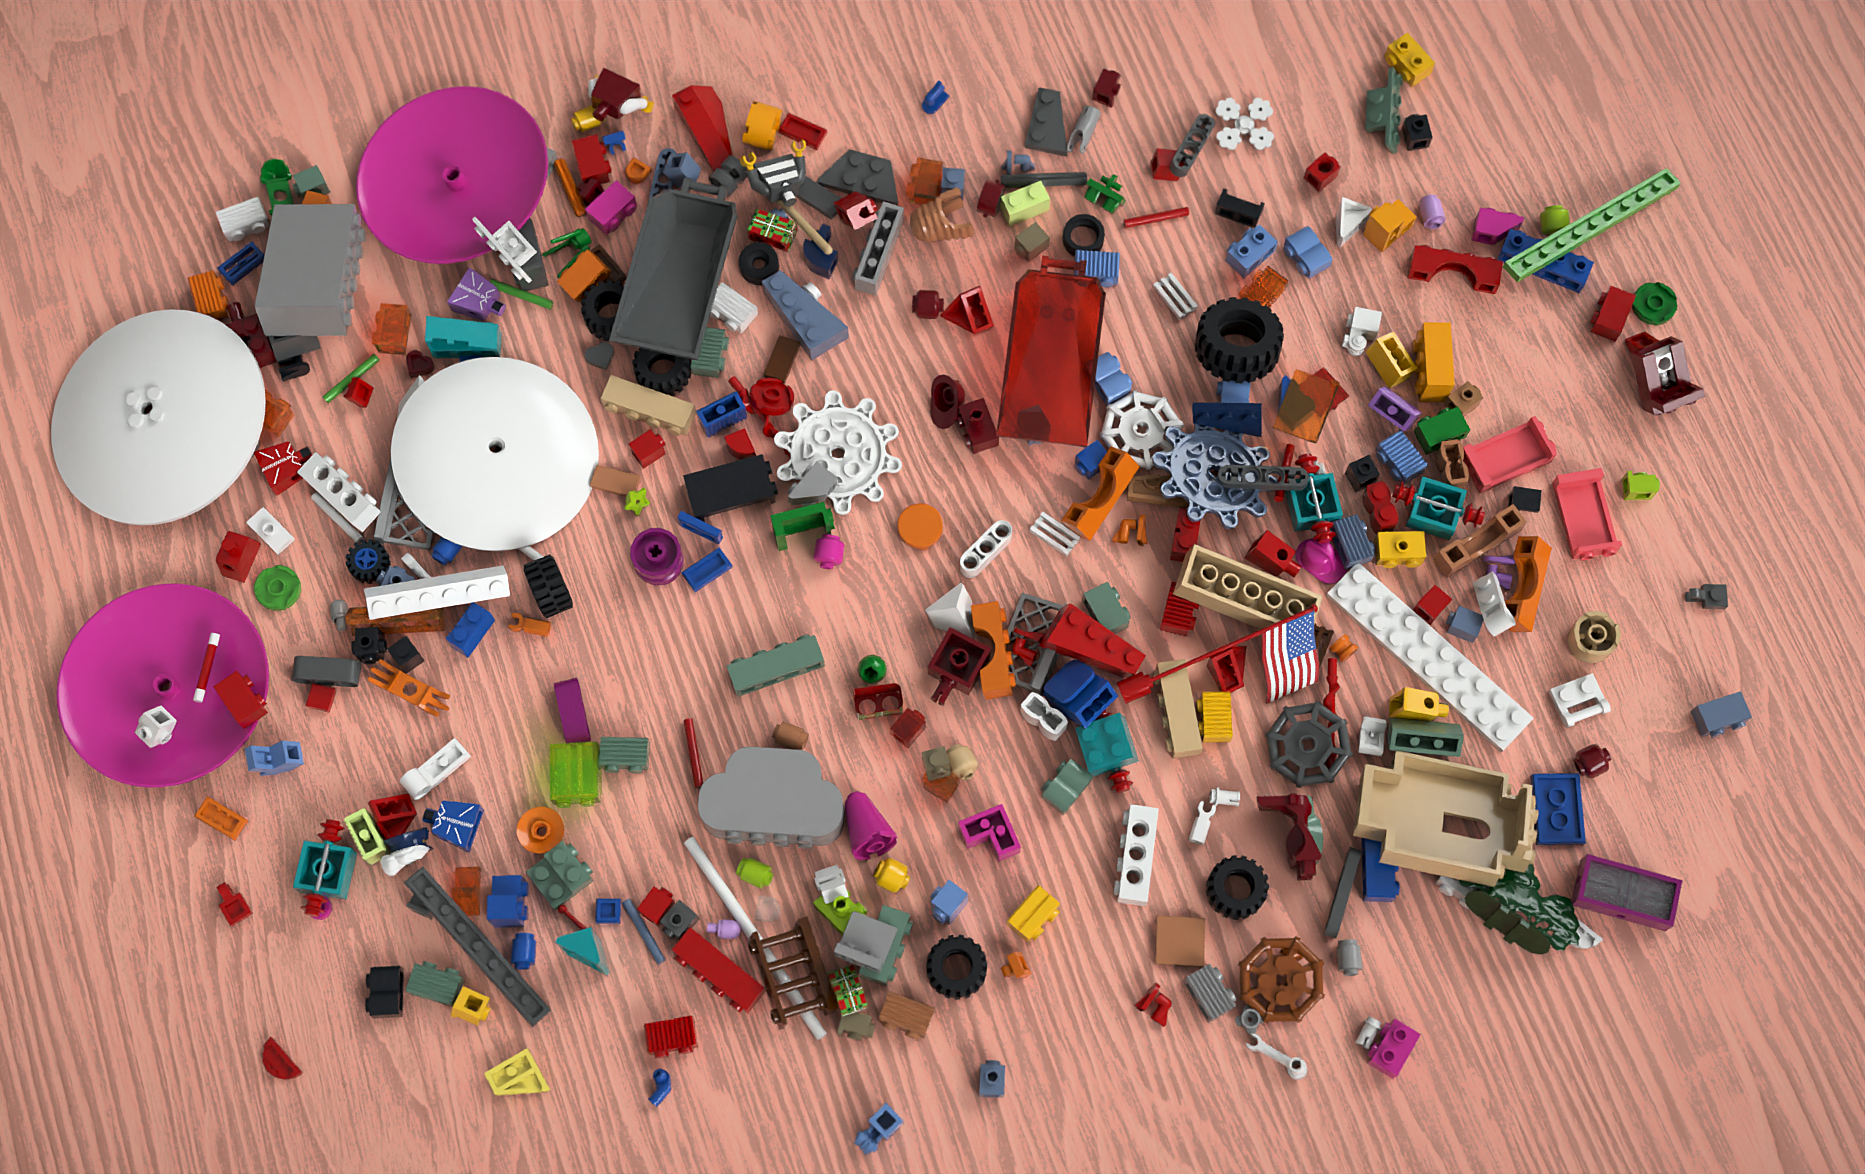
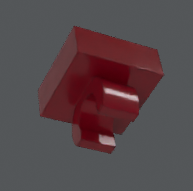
M591 178L588 183L581 182L576 188L581 191L579 195L587 207L605 191L599 181Z

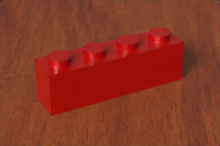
M691 927L672 949L676 955L673 959L684 968L686 965L690 966L694 970L692 974L702 983L707 980L713 986L710 989L721 998L724 995L731 1000L729 1005L739 1013L744 1010L748 1014L766 992L764 986Z

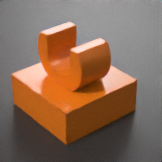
M1014 952L1006 956L1010 964L1000 968L1004 977H1010L1015 974L1016 978H1025L1031 975L1022 952Z

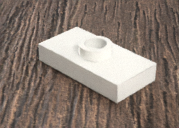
M264 507L246 522L277 555L295 540Z

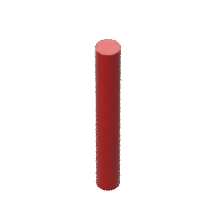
M1184 207L1124 219V227L1130 228L1189 216V208Z
M1293 444L1286 445L1281 467H1291L1295 449ZM1285 474V482H1284V483H1287L1288 474ZM1276 490L1274 496L1276 502L1283 501L1285 490Z
M688 718L683 721L694 786L698 789L703 785V777L693 719Z

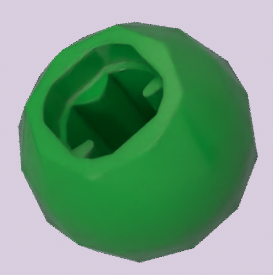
M872 654L860 660L857 671L859 677L864 682L875 684L884 679L887 666L880 656Z

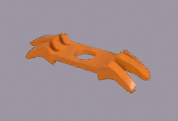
M382 659L378 663L392 672L393 676L371 667V672L388 683L386 685L369 676L367 681L408 701L435 717H438L440 713L426 706V703L441 710L448 711L450 707L436 700L431 695L434 694L437 697L448 700L451 695L426 685ZM413 683L417 687L415 694L411 696L405 695L403 691L405 685Z

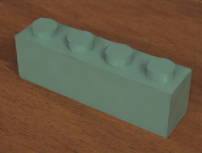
M803 635L793 643H780L773 650L767 652L766 650H760L755 652L750 658H737L731 661V664L727 665V669L737 697L825 667L824 658L816 636Z

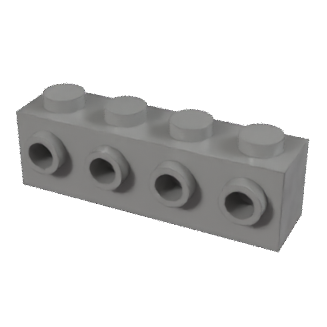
M883 202L880 211H876L877 219L874 220L873 230L870 229L868 232L866 249H862L859 268H855L852 280L855 281V290L877 296L904 222V207Z

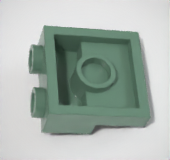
M563 841L544 854L545 858L526 871L527 875L555 911L560 905L565 904L593 882L590 876L593 871L585 861L580 864L576 858L579 854L571 843L566 845Z

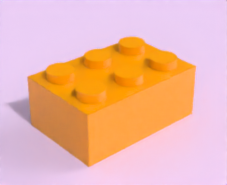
M1423 322L1421 329L1417 330L1416 339H1413L1412 351L1416 353L1414 364L1417 367L1414 374H1417L1418 381H1415V394H1418L1419 402H1445L1455 386L1451 322Z

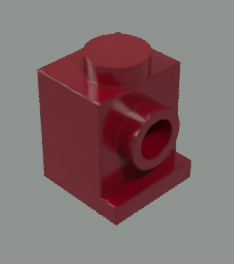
M1103 69L1093 89L1092 100L1112 108L1114 98L1118 95L1121 84H1119L1120 74L1114 70Z

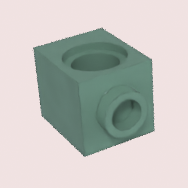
M317 165L293 175L296 184H293V188L298 197L303 196L305 198L307 190L323 195L330 193Z

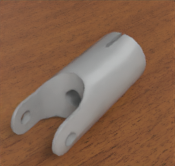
M1083 107L1067 144L1068 152H1072L1075 144L1079 141H1082L1080 153L1086 151L1101 116L1100 111L1095 107Z

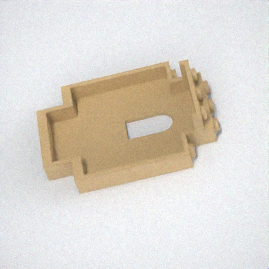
M1395 751L1390 769L1369 764L1364 766L1360 776L1353 836L1382 842L1380 863L1495 887L1498 879L1503 878L1505 869L1525 873L1529 864L1533 865L1536 851L1532 850V844H1535L1537 830H1534V824L1537 822L1539 812L1535 810L1536 800L1535 796L1532 795V785L1523 783L1517 796L1510 795L1512 785L1508 784L1509 774ZM1443 815L1483 823L1489 830V836L1479 840L1442 832Z

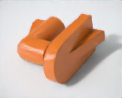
M1140 515L1137 533L1139 546L1148 544L1146 515ZM1123 519L1119 530L1113 537V542L1127 544L1130 529L1137 530V519Z

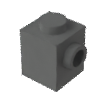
M678 900L660 921L664 927L662 931L672 940L674 937L680 940L687 930L698 922L699 917L681 900Z

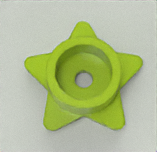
M643 487L639 491H629L625 499L626 505L624 509L633 510L634 514L639 516L642 508L650 504V501L645 498L646 489Z

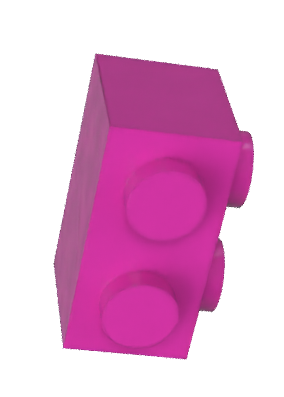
M616 180L585 208L588 220L607 235L610 231L616 230L624 218L631 216L635 212L637 203L635 196Z
M1397 1019L1384 1024L1379 1033L1383 1037L1379 1044L1374 1043L1367 1054L1371 1057L1367 1064L1392 1079L1396 1078L1421 1035Z

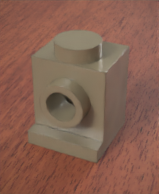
M945 746L922 752V761L928 782L951 776L950 762Z
M854 1012L841 1016L837 1034L843 1037L844 1033H848V1038L861 1041L862 1037L867 1039L868 1037H873L876 1024L872 1023V1016Z

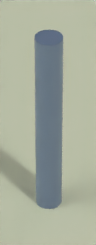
M630 898L625 900L622 904L657 965L663 963L666 959Z

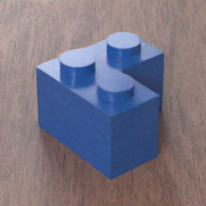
M521 875L492 876V895H487V920L495 928L524 927V920H528V906H524L525 896L529 894V885Z

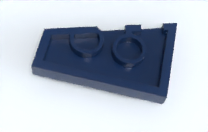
M1193 402L1192 414L1194 424L1262 438V403Z

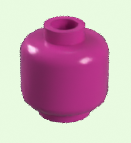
M824 534L822 538H818L815 542L813 559L820 563V568L833 569L834 566L842 563L845 545L840 541V537Z

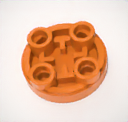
M924 503L913 504L905 508L900 514L897 524L898 534L908 546L927 550L941 538L943 519L938 510L931 505Z

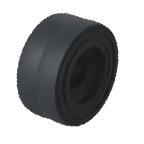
M761 242L746 246L739 256L741 275L751 284L762 285V281L779 271V259L776 251L770 245ZM757 259L765 261V265L762 268H755L753 263Z

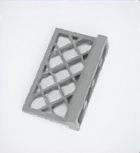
M390 457L380 505L381 513L378 515L374 541L382 545L389 543L430 551L433 531L426 529V526L412 513L402 498L394 479ZM405 504L410 513L399 519L395 514V509ZM413 516L420 526L409 532L403 525V522ZM398 525L406 533L399 539L390 537L391 530ZM423 529L427 535L426 543L416 542L412 535Z
M1022 593L1008 627L1011 639L1010 643H1007L1006 646L1015 642L1016 638H1024L1013 632L1016 624L1026 621L1029 628L1027 632H1037L1046 627L1048 630L1054 619L1047 622L1042 612L1049 609L1059 612L1063 605ZM1026 601L1036 604L1037 610L1025 615L1023 606ZM1040 614L1044 623L1031 628L1028 619ZM1036 642V644L1028 647V649L1035 650L1038 648L1041 653L1040 658L1033 662L1032 667L1025 665L1015 670L1013 665H1010L1012 669L1010 673L1015 674L1017 687L1032 691L1043 697L1045 684L1050 680L1060 654L1048 648H1043L1042 651L1041 647L1038 646L1039 642ZM1012 654L1013 659L1020 657L1015 654ZM1030 669L1033 675L1030 683L1020 681L1017 674Z

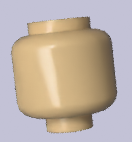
M961 744L950 747L946 752L950 762L951 777L957 780H969L974 776V772L978 767V761L968 746H962Z

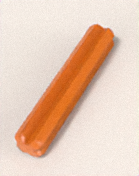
M565 159L555 160V169L575 215L581 217L586 214L585 205L579 195V191L576 189L577 187Z

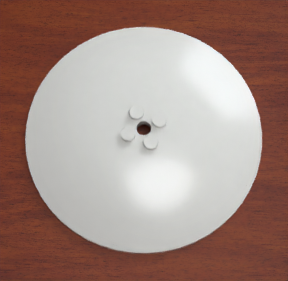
M159 310L141 314L116 325L101 335L81 354L67 374L56 399L52 416L51 441L53 455L58 471L71 493L90 510L105 518L129 525L143 526L172 522L187 517L212 503L235 482L245 469L262 432L266 404L265 387L259 365L252 351L232 329L210 316L187 310ZM148 405H152L150 413L145 415V408Z

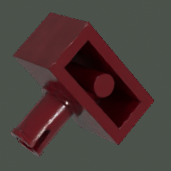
M984 398L958 406L956 421L959 428L963 427L965 445L967 448L971 447L973 454L999 446V436Z

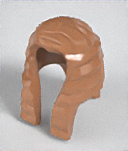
M956 187L953 190L941 193L939 197L934 198V201L922 204L921 207L916 208L911 213L910 227L913 235L918 240L934 243L937 240L942 241L946 239L950 241L951 239H966L967 237L974 236V227L970 222L952 224L946 218L947 214L963 208V200L958 197L961 196L960 189Z

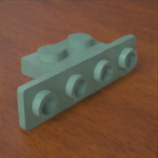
M1393 67L1388 69V87L1367 90L1365 129L1368 133L1386 130L1385 145L1392 154L1397 153V145L1400 144L1398 126L1401 124L1399 106L1402 104L1400 87L1403 84L1401 75Z

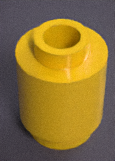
M592 105L573 112V118H571L574 129L580 130L581 133L601 125L603 121H598L593 117L592 114L595 109Z

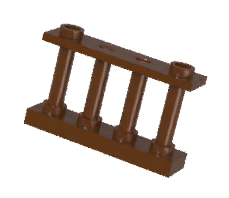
M808 916L799 918L793 930L762 940H760L757 931L751 934L748 948L751 955L755 954L772 1010H770L771 1019L774 1025H778L779 1030L784 1029L787 1025L786 1018L818 1008L823 1010L826 1016L838 1009ZM792 940L800 941L803 949L801 953L767 962L763 949ZM803 962L808 964L810 970L808 976L775 986L771 972ZM810 985L816 988L818 994L816 999L785 1009L782 1008L778 995Z

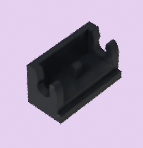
M1224 188L1217 202L1215 214L1255 228L1265 203L1261 202L1260 205H1256L1227 194L1228 190Z

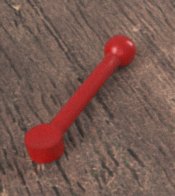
M565 905L558 907L560 914H565L581 930L586 929L581 922L567 911Z

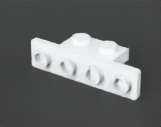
M476 217L472 218L477 225L474 229L482 238L485 236L489 238L486 243L494 252L497 250L501 252L499 258L507 266L509 264L513 266L511 269L513 274L519 280L524 278L530 283L532 281L531 278L523 271L521 266L536 254L537 251L508 221L492 235Z

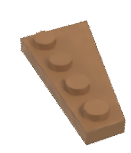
M1217 470L1211 472V474L1214 475V478L1218 476ZM1170 475L1133 476L1129 482L1127 501L1189 508L1187 501L1181 497L1166 499L1161 495L1160 487L1164 482L1171 479Z

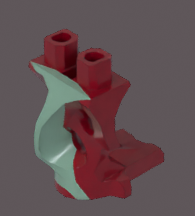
M1295 793L1285 796H1257L1259 811H1279L1294 821V826L1286 839L1287 860L1291 869L1296 868L1298 881L1312 880V876L1316 875V865L1321 860L1323 849V832L1320 820L1314 812L1313 797L1297 795Z

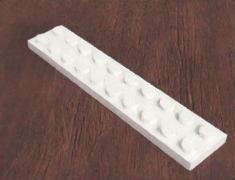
M1361 564L1354 565L1327 593L1326 596L1429 689L1437 693L1439 698L1501 753L1534 719Z

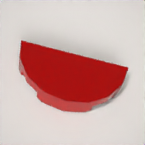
M270 1036L264 1044L262 1060L267 1072L276 1078L284 1080L294 1079L303 1074L275 1039Z

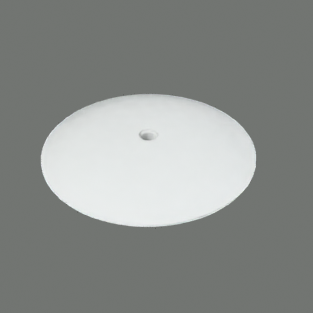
M484 357L466 360L451 365L431 376L417 388L405 403L395 424L391 442V463L394 479L402 498L412 513L439 536L458 545L486 551L524 548L543 541L560 531L578 514L592 491L590 483L599 459L595 427L586 407L575 392L557 376L541 367L522 360L503 357ZM497 446L501 448V451L494 453L490 451V448Z

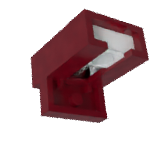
M1670 336L1631 352L1643 410L1653 415L1672 413L1676 411V408L1694 404L1698 399L1705 397L1703 388L1691 383L1683 341Z

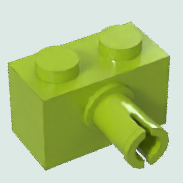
M848 890V897L838 896L833 902L825 904L821 894L813 902V905L842 936L852 912L855 911L863 915L868 912L859 902L854 904L849 898L851 894Z

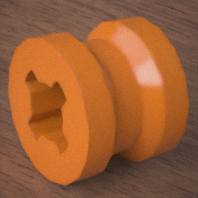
M1347 634L1341 636L1329 648L1332 653H1336L1339 656L1341 663L1350 658L1359 648L1356 644H1352L1349 641L1350 637Z

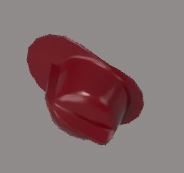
M945 374L938 375L931 385V418L933 423L941 429H947L954 424L957 419L958 406L963 405L965 401V391L960 382L953 380Z

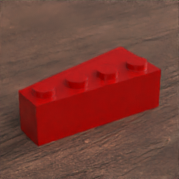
M1071 603L1059 610L1038 645L1045 649L1054 650L1063 656L1067 655L1078 659L1085 664H1091L1098 667V669L1124 679L1135 675L1146 657L1141 651Z

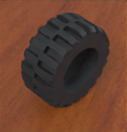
M1231 297L1227 301L1223 299L1218 301L1216 305L1212 304L1209 306L1207 311L1201 315L1195 340L1196 357L1206 371L1210 370L1211 374L1216 378L1222 377L1223 381L1230 382V380L1236 381V383H1243V381H1248V383L1254 382L1256 378L1261 379L1267 376V373L1272 372L1278 363L1284 338L1283 326L1279 322L1278 316L1275 313H1271L1272 310L1268 306H1262L1261 302L1257 300L1253 302L1245 297H1242V299ZM1230 334L1244 335L1252 339L1256 344L1237 346L1223 339V336Z

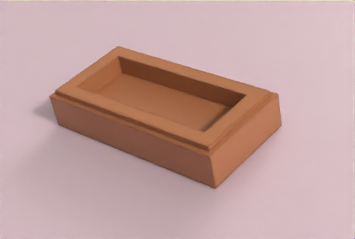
M596 465L590 487L626 497L629 491H637L641 477Z

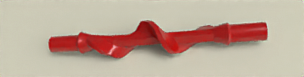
M735 376L731 377L728 382L737 391L745 405L746 411L750 414H756L763 422V434L766 437L774 438L778 431L770 423L769 415L757 411L749 400L747 388H744ZM784 449L785 455L791 458L790 452Z
M1328 658L1326 680L1329 684V693L1323 700V706L1336 714L1335 693L1340 688L1337 682V658ZM1328 721V727H1327V729L1333 725V724H1332L1331 722H1329V721ZM1334 732V733H1331V737H1332V741H1333V747H1335V732ZM1332 753L1326 761L1328 770L1336 760L1337 755L1335 753Z

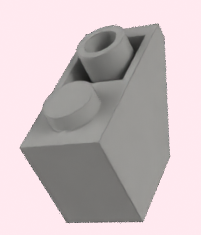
M816 461L813 466L809 465L804 470L802 480L798 484L795 482L787 492L789 494L788 503L798 505L824 502L838 485V477Z

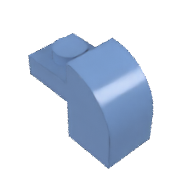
M282 740L270 747L251 745L245 748L248 770L260 772V776L276 775L291 771L304 764L300 742Z

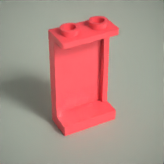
M1536 416L1531 417L1525 424L1472 446L1470 443L1463 446V461L1479 493L1553 461L1557 455L1556 446L1553 441H1549L1545 434L1546 430L1543 423L1538 421Z
M1602 468L1557 475L1552 482L1572 559L1580 558L1582 561L1601 554H1603V557L1615 555L1622 546V542L1616 539L1601 480L1604 477Z

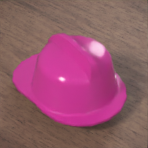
M1310 538L1300 543L1296 549L1298 564L1324 583H1338L1347 573V569H1344L1337 550L1330 543L1319 544L1318 541Z

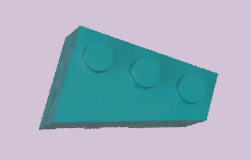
M426 316L425 342L434 359L459 358V356L482 355L483 358L501 357L502 332L498 324Z

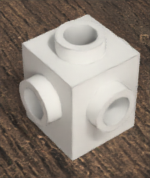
M160 705L143 713L138 720L139 724L135 734L150 748L159 744L163 745L171 739V733L177 720Z

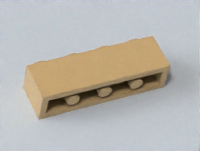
M613 375L610 376L600 398L604 409L608 412L625 414L627 418L633 421L638 419L645 421L650 427H662L676 436L680 434L687 436L696 415L695 405Z
M1185 659L1157 663L1156 671H1153V677L1185 663ZM1186 667L1154 681L1155 685H1159L1160 693H1157L1158 706L1163 707L1164 715L1161 716L1163 730L1167 729L1169 737L1165 739L1167 752L1172 753L1173 759L1200 755L1203 749Z

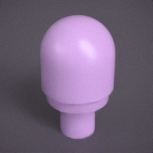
M722 919L719 920L718 924L707 923V932L717 933V937H721V939H735L739 936L741 927L735 920Z

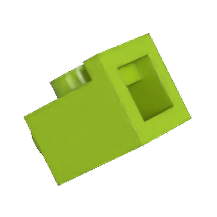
M1627 471L1622 478L1624 500L1652 499L1660 489V481L1656 478V474L1648 475L1646 472H1639L1633 475L1632 471Z

